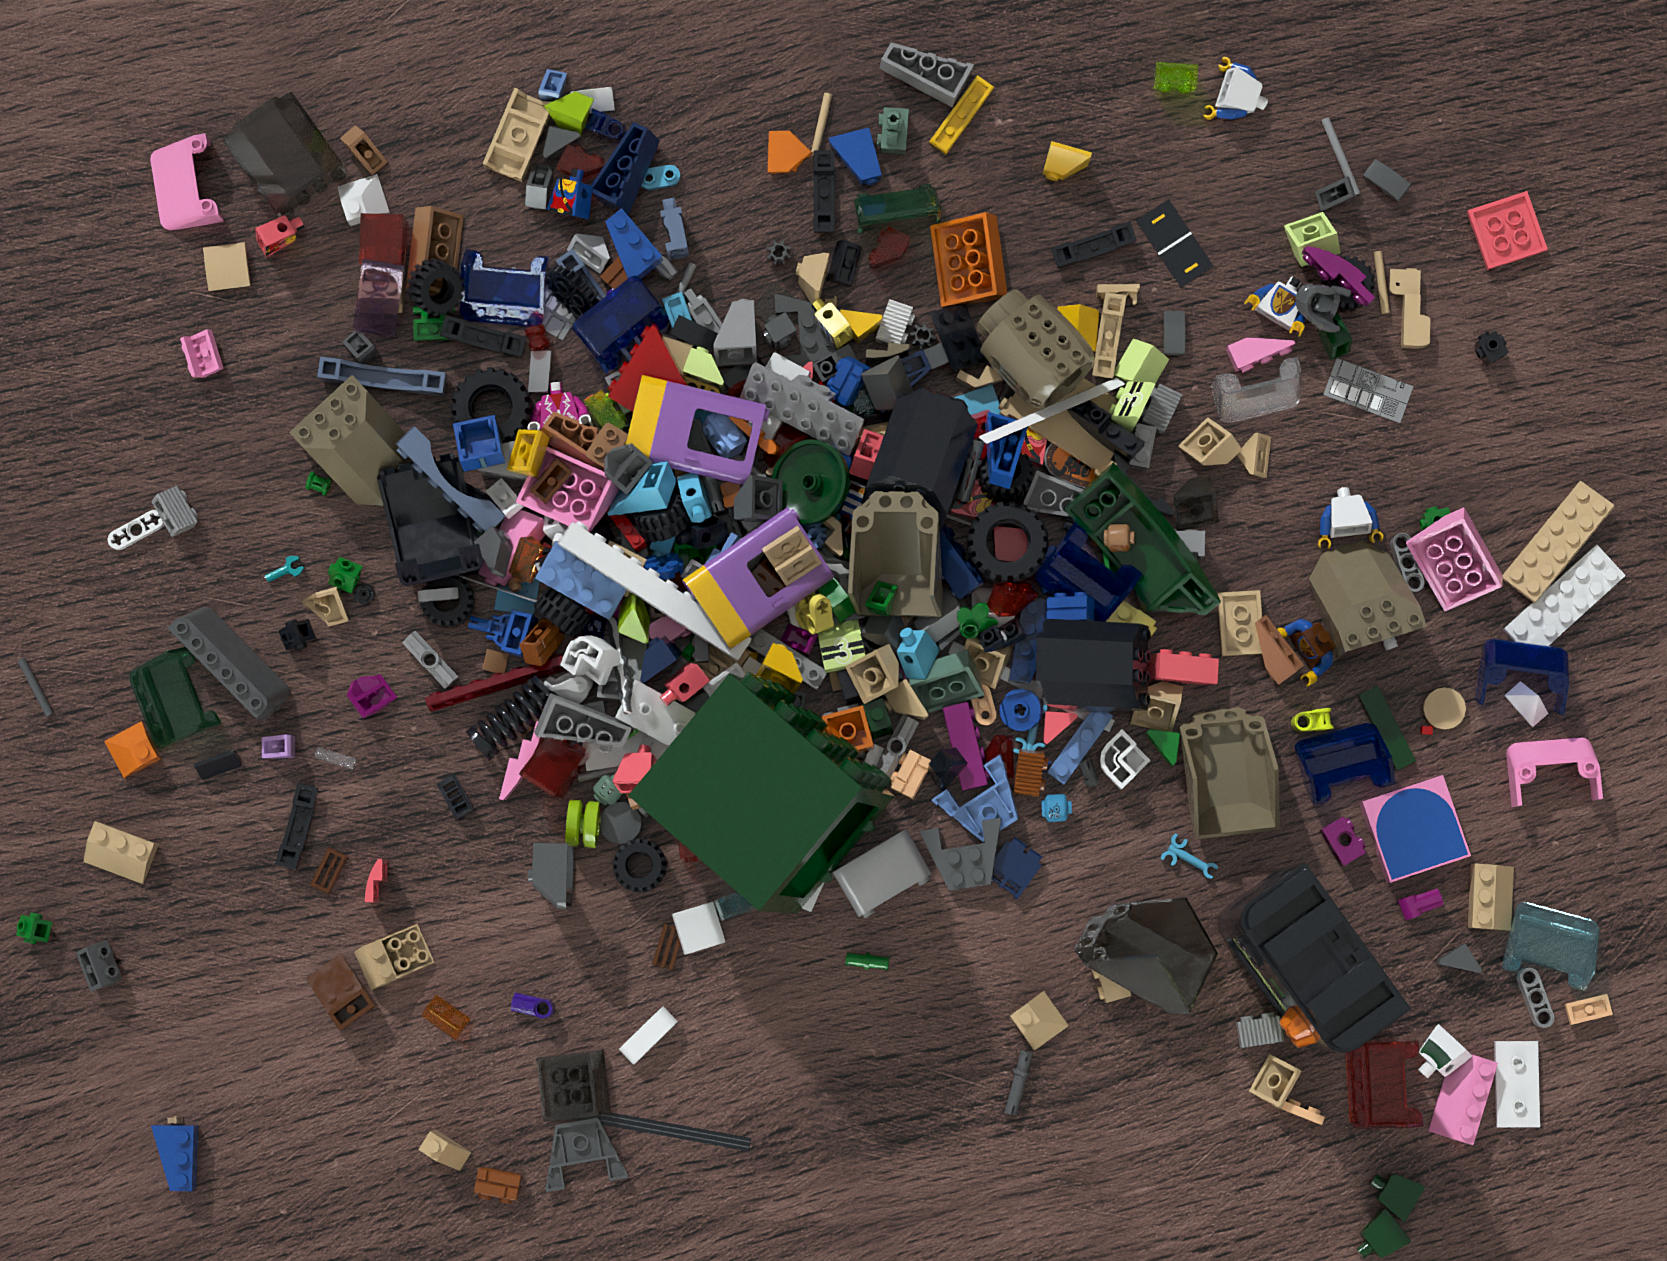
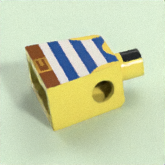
M818 299L812 304L811 307L816 312L814 316L817 324L837 350L854 338L850 324L831 302L826 305L822 299Z

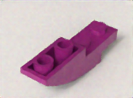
M1310 246L1304 248L1302 251L1304 261L1310 266L1314 265L1318 269V275L1324 281L1328 280L1331 283L1338 278L1340 286L1351 290L1354 294V300L1359 305L1367 307L1375 299L1361 284L1366 276L1351 263L1323 249Z

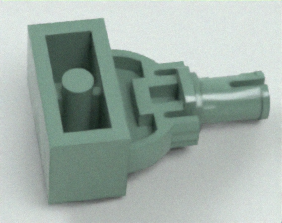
M884 107L883 114L879 113L878 126H882V134H878L877 146L881 147V153L906 155L909 109Z

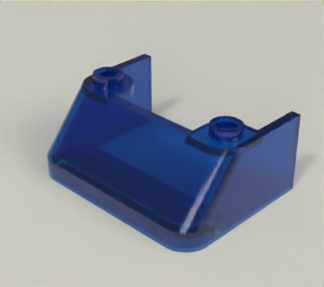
M1495 638L1489 639L1484 643L1475 700L1479 704L1484 705L1487 684L1498 685L1504 681L1507 670L1548 675V687L1552 692L1557 693L1555 711L1559 715H1565L1570 682L1569 658L1564 649Z

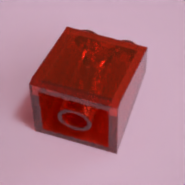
M361 213L359 264L361 267H364V270L375 271L377 267H383L387 271H398V268H404L408 222L403 214Z
M546 737L522 768L519 775L552 797L563 798L590 755L585 753L587 749L578 743L573 745L565 739L559 740Z

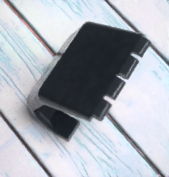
M454 452L440 455V461H436V458L433 457L444 479L456 490L468 496L460 460L454 456ZM414 461L398 465L399 470L395 471L394 466L379 469L380 475L377 476V481L397 562L395 566L400 583L405 586H411L475 571L482 567L483 557L479 544H474V541L478 539L476 528L472 525L474 520L470 516L465 518L457 510L460 506L454 501L452 503L448 502L442 496L444 491L439 486L435 489L427 481L429 476L424 471L420 474L412 466Z

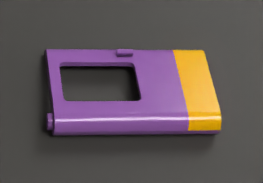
M642 375L626 445L632 443L653 463L668 461L673 469L743 485L751 473L762 422H767L769 409H766V404ZM697 409L752 422L753 427L744 461L691 450L687 447L694 413Z
M785 508L682 580L689 593L696 598L729 650L834 578L830 568L798 522L800 517L794 509L789 510V508ZM798 525L822 564L772 597H767L747 568V563L763 552V547Z

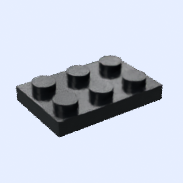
M966 304L930 313L953 372L983 365L988 362L980 352L982 345Z

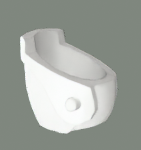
M567 672L556 678L551 675L548 676L544 681V685L558 696L580 704L589 695V691L593 686V680L586 674L574 676Z

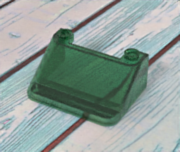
M923 184L918 186L919 188L870 196L869 193L858 194L857 198L853 200L858 235L862 234L863 225L935 215L936 223L941 222L942 209L936 188L931 187V184Z
M186 647L168 650L133 669L129 675L130 684L154 745L158 748L170 746L221 724L215 711L203 712L186 669L193 665L196 659Z

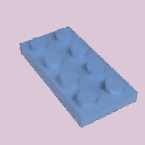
M556 541L535 579L610 620L627 589L559 546Z

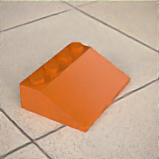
M984 212L930 226L941 307L988 302L1000 299L1007 294L997 215Z

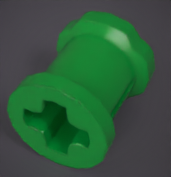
M311 472L305 489H313L322 492V495L326 496L331 487L332 478L328 477L326 479L315 475V472Z

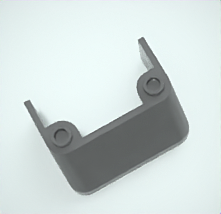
M533 843L532 869L528 870V882H532V887L559 910H572L574 847L558 843Z

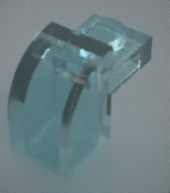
M737 892L714 901L721 921L756 909Z

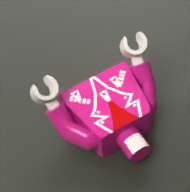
M562 382L549 383L550 395H543L541 401L537 402L527 427L528 430L542 429L553 411L578 420L583 425L589 423L593 426L587 407L579 397L572 396L571 392L563 393Z

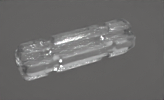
M320 747L315 751V758L325 759L327 762L339 766L344 765V767L354 769L355 758L345 757L346 755L330 750L326 751V749Z

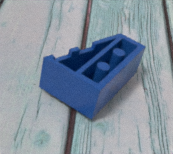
M151 1125L170 1191L196 1190L198 1125Z

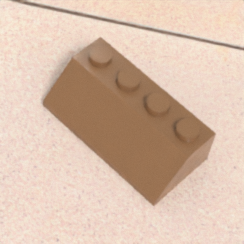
M434 206L418 207L415 209L407 279H411V275H409L411 270L414 272L416 270L415 266L417 264L421 266L424 260L440 259L457 270L464 215ZM442 277L431 283L429 295H436L440 292L443 285Z

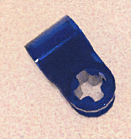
M592 108L591 118L584 128L616 140L624 137L627 131L624 123ZM615 124L620 126V132L617 135L611 133V128Z

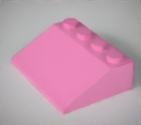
M547 447L539 476L555 457L569 467L573 473L547 504L543 503L529 491V488L538 478L528 476L517 497L516 503L567 526L571 522L577 523L579 521L588 527L587 531L590 533L613 503L619 488L605 477V472Z
M1464 507L1445 515L1406 541L1407 547L1444 611L1502 587L1503 575Z

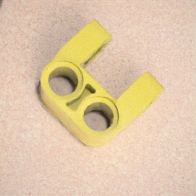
M813 592L806 599L801 600L795 605V615L798 624L811 634L825 631L834 626L831 602L821 594L815 595V592Z

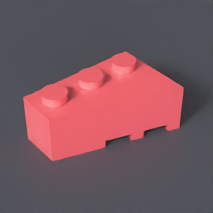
M1160 649V653L1151 654V660L1148 663L1150 680L1215 685L1218 682L1219 659L1211 658V654H1199V657L1192 656V652L1181 651L1178 655L1173 654V650Z

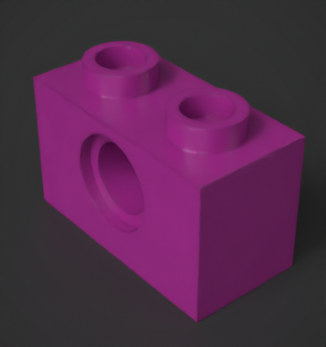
M1344 816L1319 830L1341 867L1366 853L1364 850L1366 848L1365 843L1360 836L1356 837L1352 831L1355 829L1349 818L1345 819ZM1342 834L1349 837V844L1347 846H1342L1339 842Z

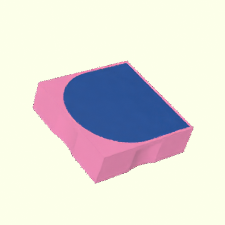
M1443 775L1359 803L1368 831L1375 842L1377 857L1386 883H1391L1471 856Z

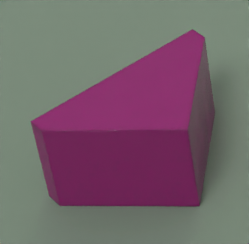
M788 624L780 641L809 657L818 639V635Z

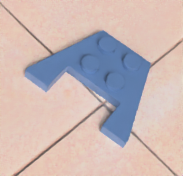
M1001 754L983 765L995 782V785L969 802L960 806L949 788L931 799L982 842L985 841L982 827L983 820L1002 818L1001 831L1019 819Z

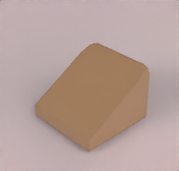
M487 649L483 670L504 674L509 654Z

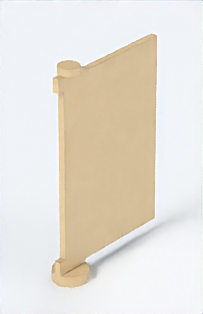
M1083 378L1076 389L1061 401L1096 387V385ZM1016 393L1013 397L1010 396L1009 399L1004 397L998 407L1001 410L1000 415L1005 417L1009 415L1015 420L1042 410L1030 406ZM1104 393L1090 399V401L1109 412L1112 404L1117 405L1118 399L1109 393ZM1067 410L1028 426L1029 429L1094 469L1095 472L1093 474L1096 476L1113 463L1110 459L1114 453L1092 437Z

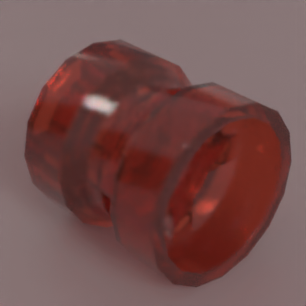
M544 324L531 326L524 330L526 337L530 341L528 344L530 351L550 346L549 339L545 336L546 329Z

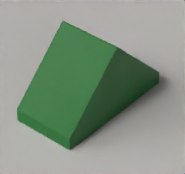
M835 578L817 589L819 594L830 600L832 612L840 623L856 612L849 596Z
M877 581L865 603L867 610L870 613L889 617L898 585Z
M1148 730L1145 733L1168 764L1173 766L1177 760L1180 733Z

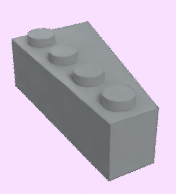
M890 43L881 59L879 69L953 107L972 73L974 64L957 62L956 59H946L938 57L933 53L928 52L927 54L919 52L914 48Z
M1036 471L1023 504L1027 505V508L1031 511L1069 516L1064 511V508L1084 489Z
M550 693L534 733L537 737L543 738L549 737L559 740L565 739L583 743L590 742L600 745L624 747L632 727L619 719Z

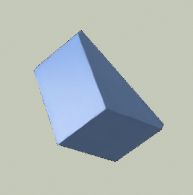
M546 70L538 92L541 101L553 102L563 97L567 73Z

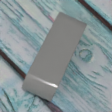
M1399 533L1392 538L1390 548L1395 564L1407 585L1409 586V579L1417 580V589L1409 586L1412 593L1415 594L1424 587V578L1407 545L1403 549L1396 545L1398 538L1406 542L1411 537L1406 533ZM1404 558L1411 560L1412 567L1410 569L1402 565Z
M1522 968L1518 971L1516 979L1531 1021L1537 1027H1549L1554 1022V1014L1540 976L1533 968ZM1527 971L1532 974V981L1530 983H1526L1523 980V975ZM1533 992H1537L1540 995V1000L1536 1004L1531 1001V994ZM1541 1012L1547 1015V1021L1544 1024H1541L1538 1020V1015Z

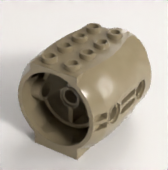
M1014 289L994 303L981 317L976 326L977 330L986 338L980 352L1018 396L1030 406L1038 409H1044L1060 402L1075 390L1095 363L1093 350L1085 338L1042 295H1036L1028 300L1018 289Z

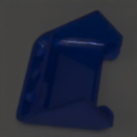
M466 249L461 261V277L464 279L462 285L465 286V291L461 293L464 295L463 300L460 299L461 316L467 321L531 327L540 325L544 318L547 283L545 282L547 279L545 276L549 269V256L535 257L531 262L530 270L483 266V256L476 250Z

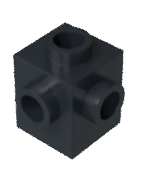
M1488 331L1477 337L1479 341L1474 345L1476 347L1474 349L1476 355L1480 360L1483 359L1487 366L1509 353L1505 347L1506 341L1501 334L1498 335L1496 331L1491 334Z
M309 618L297 621V619L285 623L286 627L278 631L286 650H302L307 647V643L316 638Z

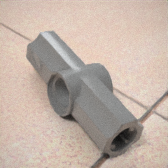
M417 631L411 633L403 641L402 644L445 690L459 678ZM435 655L436 662L431 666L426 665V657Z
M902 715L876 765L890 778L919 722L906 715ZM894 741L902 744L903 748L898 753L893 752L890 748L891 743Z

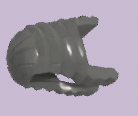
M1305 284L1297 292L1295 298L1296 307L1319 330L1337 332L1340 331V327L1333 322V318L1339 307L1340 295L1349 297L1351 290L1333 285L1329 287L1320 284Z

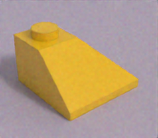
M1051 141L1043 175H1046V178L1052 181L1063 180L1086 168L1089 165L1092 152Z
M775 643L769 648L755 675L756 677L760 675L765 680L770 679L775 684L779 682L793 694L803 680L793 653L784 645Z

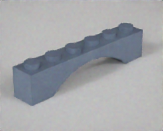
M572 248L556 260L557 266L568 267L570 271L573 269L577 276L581 275L583 281L587 280L588 286L593 287L592 290L598 294L596 297L602 301L600 304L603 306L602 310L604 311L598 321L629 362L633 357L629 353L634 345H640L641 341L622 316L608 314L605 293Z
M321 356L317 375L318 379L322 382L343 384L353 375L363 387L445 397L448 376L445 372L379 367Z
M415 426L396 443L399 447L396 451L405 459L407 457L411 458L414 461L412 466L420 474L424 471L429 476L427 481L435 489L439 486L444 491L442 496L448 502L452 503L454 501L460 507L457 510L465 518L470 516L475 521L472 525L480 533L486 532L492 526L495 527L506 516L490 500L467 496L452 487L440 474L434 462L430 441Z

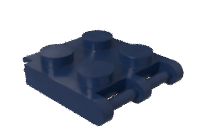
M1014 837L1011 843L1006 841L996 855L994 874L1000 877L1002 881L994 875L993 881L999 884V888L1006 889L1018 900L1042 866L1039 864L1042 856L1031 848L1025 854L1023 851L1027 845ZM1007 882V883H1008L1009 885H1011L1013 888H1015L1016 890H1018V892H1016L1015 890H1013L1012 888H1010V887H1009L1008 885H1006L1005 883Z

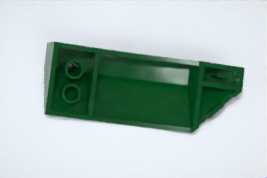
M1114 462L1102 471L1064 508V511L1096 542L1120 570L1147 607L1146 610L1155 611V609L1167 610V612H1195L1197 615H1206L1221 603L1219 596L1199 563L1177 532L1146 495ZM1127 524L1130 526L1131 531H1135V544H1131L1129 551L1111 552L1108 547L1104 546V530H1108L1109 525Z

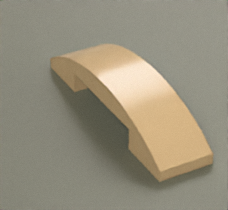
M1105 293L1094 358L1093 376L1113 379L1127 295Z

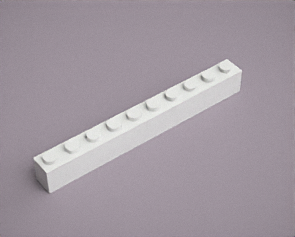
M579 521L577 523H570L557 543L559 546L732 659L739 660L752 640L750 637L729 650L703 608L695 602L696 598L686 591L684 594L677 590L678 586L670 580L664 582L659 578L660 574L655 570L649 568L647 571L641 567V561L633 556L629 559L623 555L625 551L616 545H613V547L605 543L607 539L598 533L592 535L587 531L588 527Z

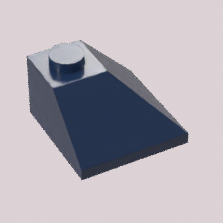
M657 636L647 643L649 647L644 653L640 678L642 683H645L672 664L681 655V650L666 636L660 639Z

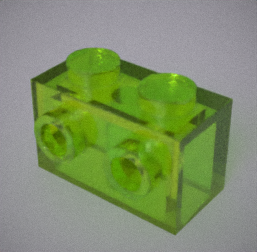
M1156 62L1153 89H1158L1159 92L1179 90V93L1183 94L1195 91L1198 64Z
M600 390L584 401L585 406L601 428L606 423H611L619 429L626 425L624 422L627 420L620 409L616 411L612 404L615 402L608 397V392L604 394Z

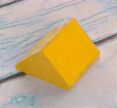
M1081 304L1058 306L1057 310L1080 332L1091 346L1093 352H1096L1099 310Z
M840 310L842 316L850 324L854 336L853 339L857 344L878 330L882 323V315Z
M518 429L506 470L538 478L550 438L540 430Z

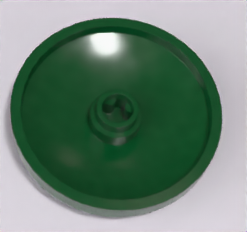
M804 440L789 447L778 459L772 474L773 479L783 480L782 510L785 508H789V510L794 509L800 517L798 522L804 525L819 524L834 516L843 505L849 490L850 475L846 460L834 446L819 440Z

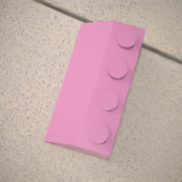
M1472 1055L1469 1060L1448 1076H1445L1428 1131L1473 1145L1498 1063Z

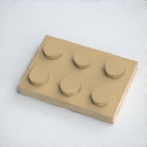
M1260 590L1217 593L1221 600V603L1218 605L1222 656L1262 654L1255 622L1262 618Z

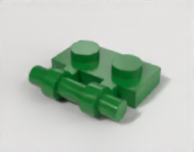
M413 306V314H421V319H413L414 341L450 340L440 336L445 315H440V318L428 319L429 314L417 306Z

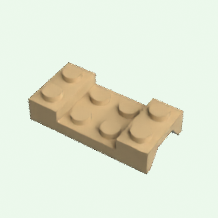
M514 88L483 161V166L523 183L538 141L551 117L544 105L551 102L541 101Z

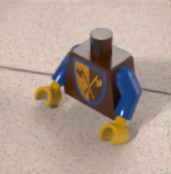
M1299 619L1285 626V629H1277L1284 639L1289 635L1305 661L1313 669V671L1303 674L1300 678L1302 680L1308 677L1309 683L1306 686L1315 683L1317 676H1321L1332 666V652L1336 646L1330 638V634L1325 631L1319 622L1311 623L1305 619Z

